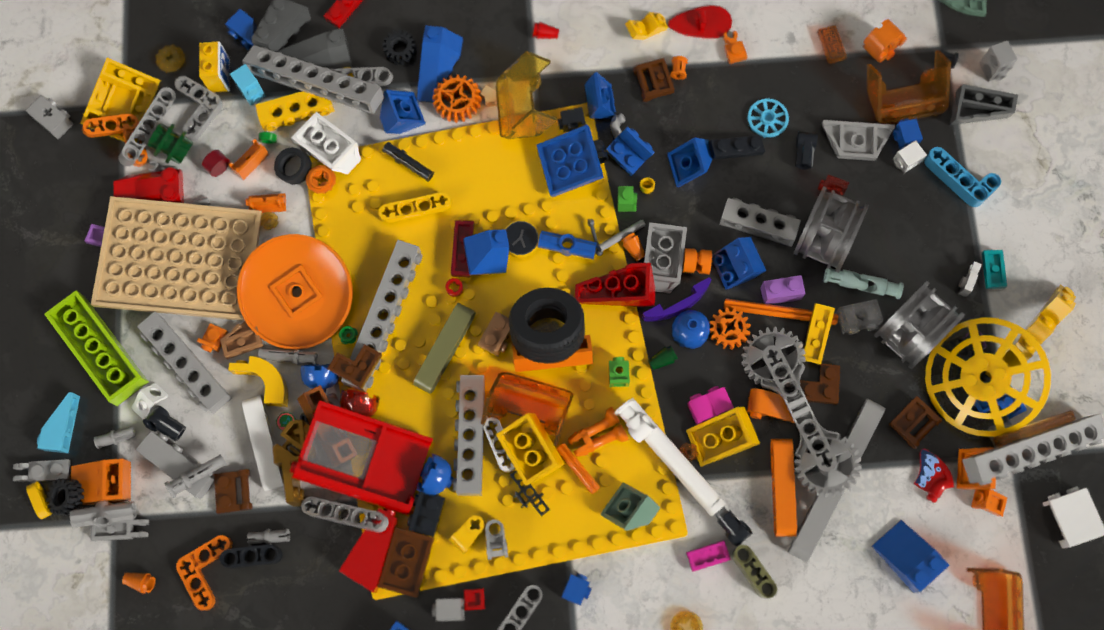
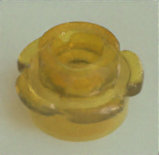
M265 212L262 214L260 221L264 229L271 230L278 225V217L275 213Z

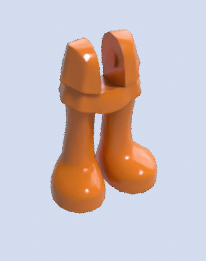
M613 407L606 410L604 419L590 427L582 428L579 432H575L569 437V445L577 443L582 439L586 444L574 451L576 457L588 455L589 452H594L595 449L612 441L626 442L629 440L621 424L608 433L593 440L591 439V436L620 423L618 416L614 414Z

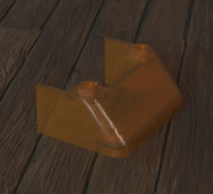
M937 50L935 51V68L927 69L922 73L920 84L887 91L886 84L882 81V75L872 64H867V91L876 120L880 124H894L906 118L912 120L944 113L949 107L951 61L941 51Z
M501 372L486 396L480 424L484 425L489 416L501 419L507 413L521 417L527 413H535L539 421L544 423V430L549 435L556 436L553 446H558L573 400V393L557 386L512 373Z
M966 568V572L974 573L973 585L978 591L982 592V630H1024L1023 580L1021 574L1000 568Z

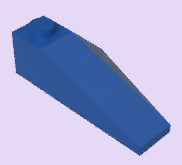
M425 25L417 101L434 102L432 99L434 88H438V82L443 84V78H448L453 70V66L461 56L463 38L444 27Z

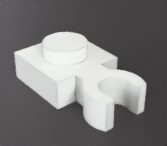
M974 261L973 265H970L967 276H963L958 287L961 288L959 291L960 295L966 297L972 292L982 264Z

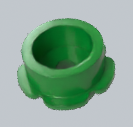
M345 326L340 330L339 338H341L343 344H352L357 340L358 332L355 328Z

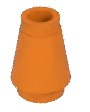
M634 232L621 240L622 246L637 262L645 257L640 239Z
M127 572L123 576L122 583L144 594L146 592L150 593L153 590L155 578L149 573Z

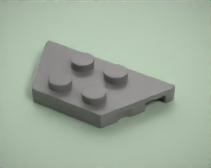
M822 121V127L837 157L842 159L875 161L895 128V125Z

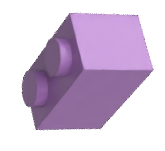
M802 275L763 281L760 287L763 303L770 305L802 300L806 294Z

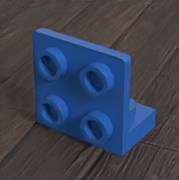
M626 127L604 150L630 176L655 153L652 150V146L646 141L643 142L639 138V134L629 127Z

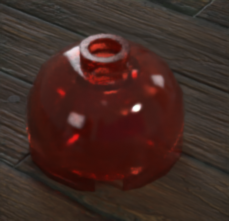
M347 389L345 392L341 390V408L367 417H372L376 413L380 402L379 396L374 394L373 398H371L368 392Z

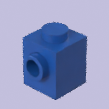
M909 118L900 120L893 130V137L898 142L900 150L914 141L920 144L923 139L917 119L909 120Z
M576 573L575 576L571 574L562 598L581 606L584 598L588 600L592 590L591 587H588L590 582L586 581L588 577L580 573Z

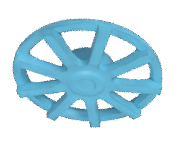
M762 99L750 107L747 120L751 130L756 134L763 136V138L779 136L786 129L789 115L787 109L780 102L774 99ZM762 102L765 110L763 112L756 107V105ZM767 102L775 103L772 110L768 109ZM778 105L784 110V112L778 114L774 111ZM752 110H755L761 116H751ZM786 116L785 122L776 120L778 117ZM751 120H760L761 122L754 126ZM774 123L779 124L783 127L778 131L774 126ZM763 124L765 125L764 133L758 130ZM768 126H771L774 133H767Z

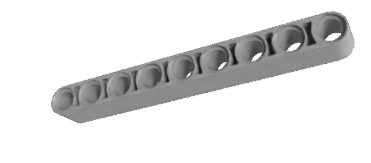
M868 398L862 405L846 436L847 444L853 442L854 447L852 449H858L856 456H860V458L885 411V407ZM847 452L836 456L838 464L850 458L851 454ZM826 477V488H828V477ZM836 491V497L832 495V492L828 493L827 498H825L824 492H821L819 496L816 495L788 553L808 562L842 496L839 491Z

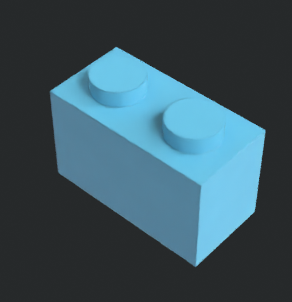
M246 64L230 73L250 106L261 102L266 97L257 79Z

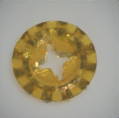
M173 44L171 46L165 45L155 55L156 64L165 72L178 70L185 61L184 52L180 47ZM171 54L174 58H170L168 61L165 57H169Z
M682 611L673 617L670 630H684L678 624H686L689 622V619H691L690 627L693 630H703V624L700 617L694 612Z

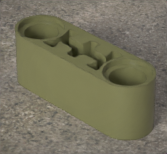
M747 545L736 547L732 552V558L757 595L763 599L774 597L777 593V585L752 549ZM740 549L747 552L746 560L738 558L737 553ZM752 560L753 563L750 564L753 569L757 568L759 570L757 572L758 577H764L765 580L760 581L757 584L756 581L759 580L756 575L752 576L750 574L752 572L751 567L749 565L745 567L743 564H746ZM764 583L769 584L771 587L769 595H765L762 592V585Z

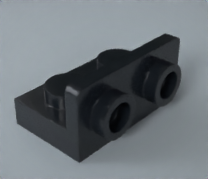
M421 491L419 495L416 494L413 502L415 510L413 514H410L407 526H410L409 530L435 537L445 498L424 494Z

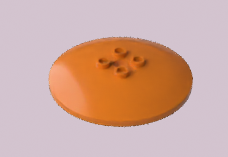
M281 235L262 243L246 259L238 278V305L247 325L264 341L284 349H306L325 342L344 324L352 304V280L343 259L328 244L307 235ZM295 286L300 287L302 290V294L299 297H295L292 293Z

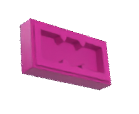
M725 540L686 552L692 572L731 560Z

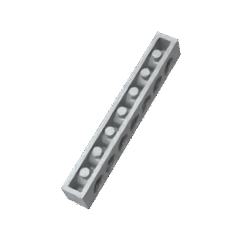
M253 45L243 59L244 65H247L253 75L373 115L384 99L381 87L376 83H369L342 72L338 73L327 67L323 68L311 62L299 60L296 57H289L280 52L268 50L265 47Z
M397 240L350 357L351 360L354 361L364 344L380 353L386 351L388 346L387 338L394 331V320L401 313L402 306L400 305L402 300L407 298L409 282H413L416 271H414L415 267L422 260L421 250L418 246ZM409 261L406 267L400 266L401 262ZM396 278H402L400 284H393ZM388 296H395V299L392 302L386 301ZM382 313H388V317L386 319H379V316ZM381 330L379 337H372L374 331ZM381 359L377 363L376 367L374 368L373 372L368 378L363 389L348 382L343 378L341 382L346 386L366 392L367 389L371 388L373 384L374 377L372 376L374 374V371L379 369Z
M1101 414L1086 416L962 459L969 482H979L980 485L989 484L992 482V478L997 480L1008 477L1009 472H1012V474L1022 472L1025 466L1028 468L1040 465L1039 461L1056 460V455L1063 457L1072 454L1071 450L1073 449L1074 451L1086 449L1087 444L1090 446L1102 443L1101 439H1104V421Z

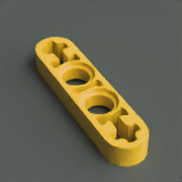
M439 192L384 204L379 208L378 214L385 223L401 221L446 211L451 206V199L447 193ZM441 198H444L445 205L438 203ZM431 200H434V202H435V207H434V208H433V204H432V201H431ZM423 201L429 203V207L426 210L419 208L420 203ZM405 205L411 207V211L407 214L401 212V208ZM394 208H397L399 215L396 216V211ZM386 210H389V212H391L389 214V217H386L384 215L386 213Z

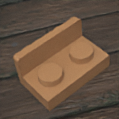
M495 312L478 343V347L498 357L501 352L504 353L509 344L507 342L510 337L509 318Z

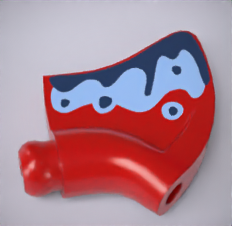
M926 449L920 451V471L914 485L928 493L926 497L928 501L936 503L937 499L941 497L946 489L954 488L953 477L949 468L939 457Z

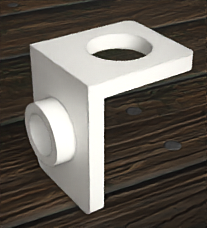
M154 383L139 391L132 405V410L144 419L151 412L154 404L166 399L168 394L159 385ZM156 390L160 393V396H153L150 391Z

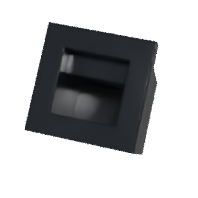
M582 107L560 111V119H557L559 130L563 129V132H570L586 125Z

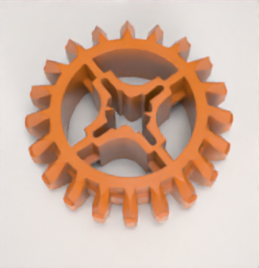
M458 74L456 78L450 75L449 80L443 78V84L438 82V88H434V95L432 96L433 106L436 108L437 114H441L443 119L447 117L449 122L454 119L455 123L458 122V119L465 122V117L471 120V114L476 115V109L481 107V91L476 83L473 84L472 78L467 80L465 75L462 78ZM464 90L468 91L472 97L468 98L464 94ZM443 99L450 103V108L443 103Z

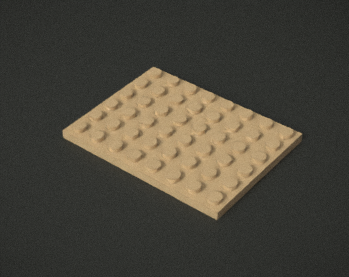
M110 196L91 306L245 321L238 305L237 283L246 259L258 247L262 211Z

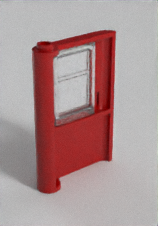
M319 400L298 461H293L289 473L293 474L292 478L409 515L414 502L417 483L433 438Z

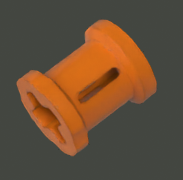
M674 56L672 58L673 71H671L670 76L676 80L685 79L687 75L685 67L688 64V59L684 56Z

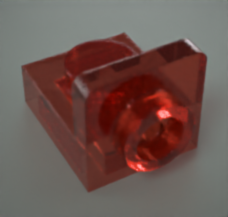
M828 174L825 180L821 179L817 190L821 192L824 186L830 192L834 190L836 194L843 195L848 188L849 182Z

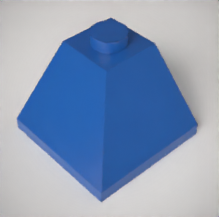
M384 91L379 118L385 133L401 134L426 124L414 92Z
M695 137L667 153L676 187H680L708 171L712 162L708 144L709 140Z
M506 229L487 230L463 239L469 275L506 272L509 254Z

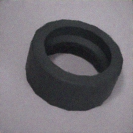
M294 147L282 150L276 156L274 162L276 175L291 185L304 182L308 172L312 169L309 156ZM298 156L301 159L299 170L292 176H287L285 174L286 163L291 158Z

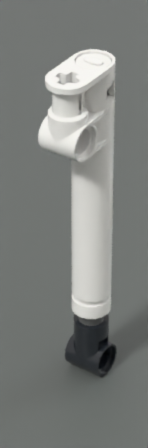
M634 398L625 402L614 412L615 415L619 414L627 423L626 426L629 428L628 432L639 443L645 440L701 506L706 509L711 517L713 515L716 516L718 524L726 531L727 538L734 546L738 547L753 534L744 521H739L731 510L728 511L724 507L726 503L722 498H719L715 490Z

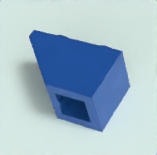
M239 9L225 24L229 30L228 34L235 40L238 38L242 46L249 50L253 46L251 38L257 26L249 15Z

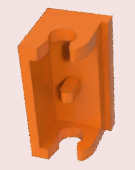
M256 139L252 140L253 145L234 164L232 162L228 164L230 169L243 180L269 155L266 148L259 144Z

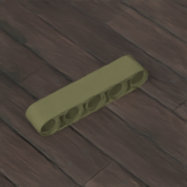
M457 303L413 381L414 386L429 394L434 391L470 327L476 311Z

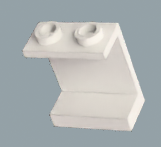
M1077 486L1066 490V495L1061 496L1060 493L1048 496L1049 501L1042 503L1043 506L1050 505L1064 536V539L1059 541L1062 549L1104 536V525L1087 488L1079 490Z

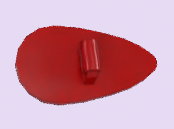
M703 6L674 16L668 22V27L674 32L685 36L717 39L723 37L724 33L728 34L732 27V18L730 13L721 6Z

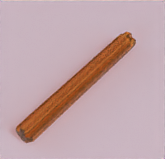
M1067 411L1024 426L1015 432L998 435L993 438L996 447H1000L1072 422L1076 419L1073 411Z

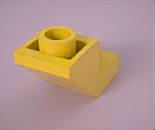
M649 12L641 21L629 20L625 23L632 39L645 40L668 29L665 17L661 13Z

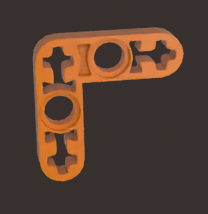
M133 114L91 118L83 123L82 131L84 135L91 138L123 134L126 144L139 121ZM127 119H129L130 122H134L132 124V127H129L128 124L123 123H126ZM112 121L115 123L116 128L109 130L106 128L105 123ZM89 124H91L92 127H99L95 128L94 132H91L90 129H87ZM146 147L140 154V157H143L141 162L137 159L133 166L141 167L145 165L148 159ZM128 153L129 158L132 159L133 156Z
M220 535L180 558L176 564L177 571L195 606L200 610H210L215 604V597L200 569L220 558L224 550L232 548V540L227 536ZM220 540H222V541H224V542H225V541L227 542V543L224 545L225 549L218 548V549H216V550H213V549L210 547L211 545H212V547H214V548H216L217 546H219V545H220V542H219ZM202 550L209 551L210 555L206 561H202L199 557ZM185 561L191 562L189 569L193 573L196 571V574L190 575L188 570L182 568L185 566ZM194 578H199L201 581L198 589L191 587V581ZM201 592L204 597H209V600L207 601V606L201 605L203 598L199 594L196 596V593Z

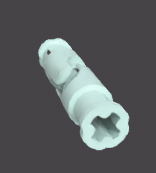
M826 267L823 279L824 283L833 282L842 287L858 289L881 296L886 294L894 296L896 299L901 298L904 283L902 282L899 284L893 283L884 278L858 274L845 269L838 273L831 267L830 269ZM869 280L875 283L873 286L868 287Z

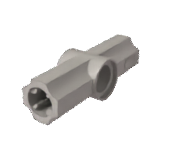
M100 501L96 503L95 507L70 511V524L72 528L89 525L107 528L111 526L112 522L136 518V505L134 501L118 504Z

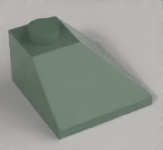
M623 482L600 515L628 531L650 524L661 507L648 495Z

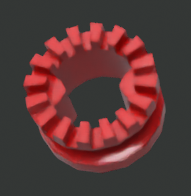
M457 278L447 281L445 287L447 293L452 297L460 296L463 291L462 282ZM455 283L460 288L453 292L452 289H449L450 285Z

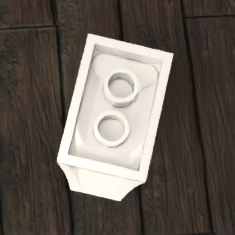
M317 112L291 137L301 150L307 151L332 171L348 174L361 160L357 142Z

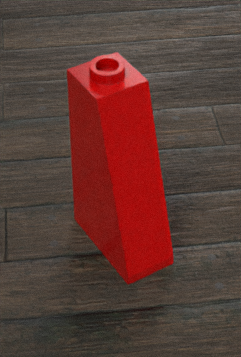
M378 508L377 512L382 513L388 518V527L383 532L364 530L339 570L373 593H377L379 589L378 584L395 527L398 524V519L394 517L396 513L387 508L384 510ZM371 519V522H373L374 524H380L381 520L376 521Z

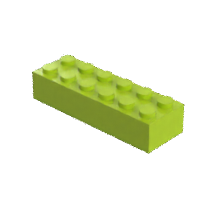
M77 290L44 313L108 402L118 406L149 383L87 298Z

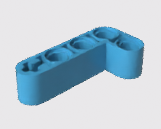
M941 147L932 148L925 157L924 163L926 167L971 207H979L1001 185V178L995 173H989L979 182ZM946 168L950 169L952 173L947 172ZM960 181H963L966 186H963ZM974 194L979 195L980 199H977Z

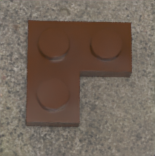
M364 344L354 361L337 352L327 370L363 389L382 354Z
M821 363L819 365L818 382L800 380V387L808 402L838 404L840 365Z

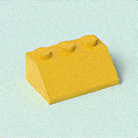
M535 413L525 414L496 434L525 486L551 474L565 464Z

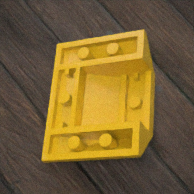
M106 58L80 124L83 125L87 119L121 114H133L140 122L154 99L160 80ZM127 119L126 123L123 124H128L129 127H132V124L134 122H130V120ZM112 121L105 123L106 128L109 130L116 128L115 123ZM89 124V126H88V127L91 128V129L99 128V127H92L91 124ZM123 134L109 135L124 141Z

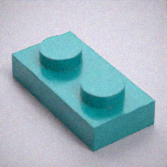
M984 250L982 252V262L986 289H1005L1007 287L1003 250Z

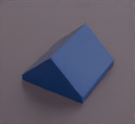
M595 72L585 84L589 118L612 119L616 114L612 85L598 72Z

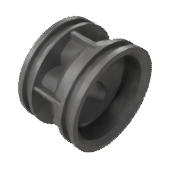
M823 186L794 254L798 255L800 252L804 254V259L808 256L827 264L828 269L831 266L835 267V272L839 273L869 205L865 203L863 207L859 205L860 201H853L838 195L834 190L831 193L826 192L827 188Z
M928 281L874 334L876 338L880 335L883 338L882 343H885L902 359L901 361L905 362L907 360L910 363L908 365L910 369L917 365L965 316L963 312L958 314L955 311L957 309L956 306L951 308L934 293L937 289L931 290L928 287L930 284Z

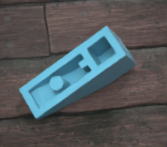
M68 392L42 427L41 433L37 437L38 449L59 453L69 452L80 396Z

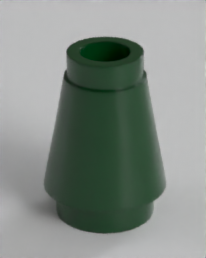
M670 345L667 348L666 346L648 361L653 370L675 363L674 361L678 357Z

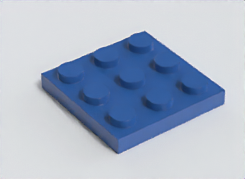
M588 125L537 144L551 197L604 178Z

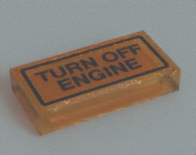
M836 25L818 29L817 33L828 64L846 60L847 55Z

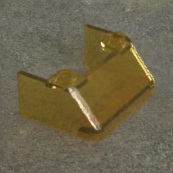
M526 51L497 79L496 98L501 137L518 139L540 136L557 121V118L534 110L533 92L541 84L540 72L551 63L549 59Z

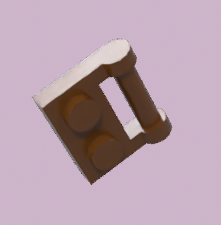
M664 58L642 63L632 68L634 74L637 75L644 102L675 92ZM647 70L654 88L652 91H649L643 73Z
M916 396L889 425L907 441L909 446L916 449L920 445L919 442L935 425L938 426L942 419ZM927 416L929 421L913 437L910 434L911 430Z
M250 469L214 474L217 514L253 509L252 503H250L248 476H250ZM236 478L241 479L242 504H238Z

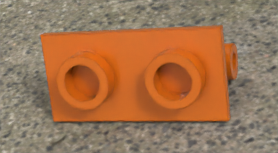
M286 193L248 196L246 198V205L249 206V210L262 211V213L285 212Z

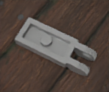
M49 460L13 464V469H28V476L16 475L13 476V481L46 482L57 481L59 478L70 479L71 460Z
M131 519L112 522L111 526L107 528H98L91 525L90 541L129 540L148 537L149 532H133V525L146 526L149 525V520Z

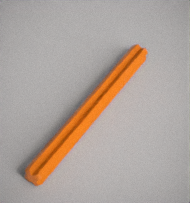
M725 299L724 309L728 307L731 311L733 308H736L738 312L742 311L803 321H811L813 310ZM833 314L832 325L838 323V314Z

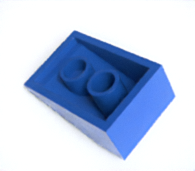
M902 520L872 545L874 550L913 593H920L950 566L929 543Z

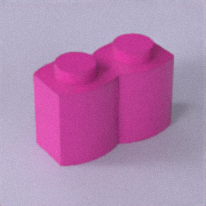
M718 386L709 389L708 394L701 396V393L691 396L690 401L687 403L696 425L734 409L725 387L719 388Z

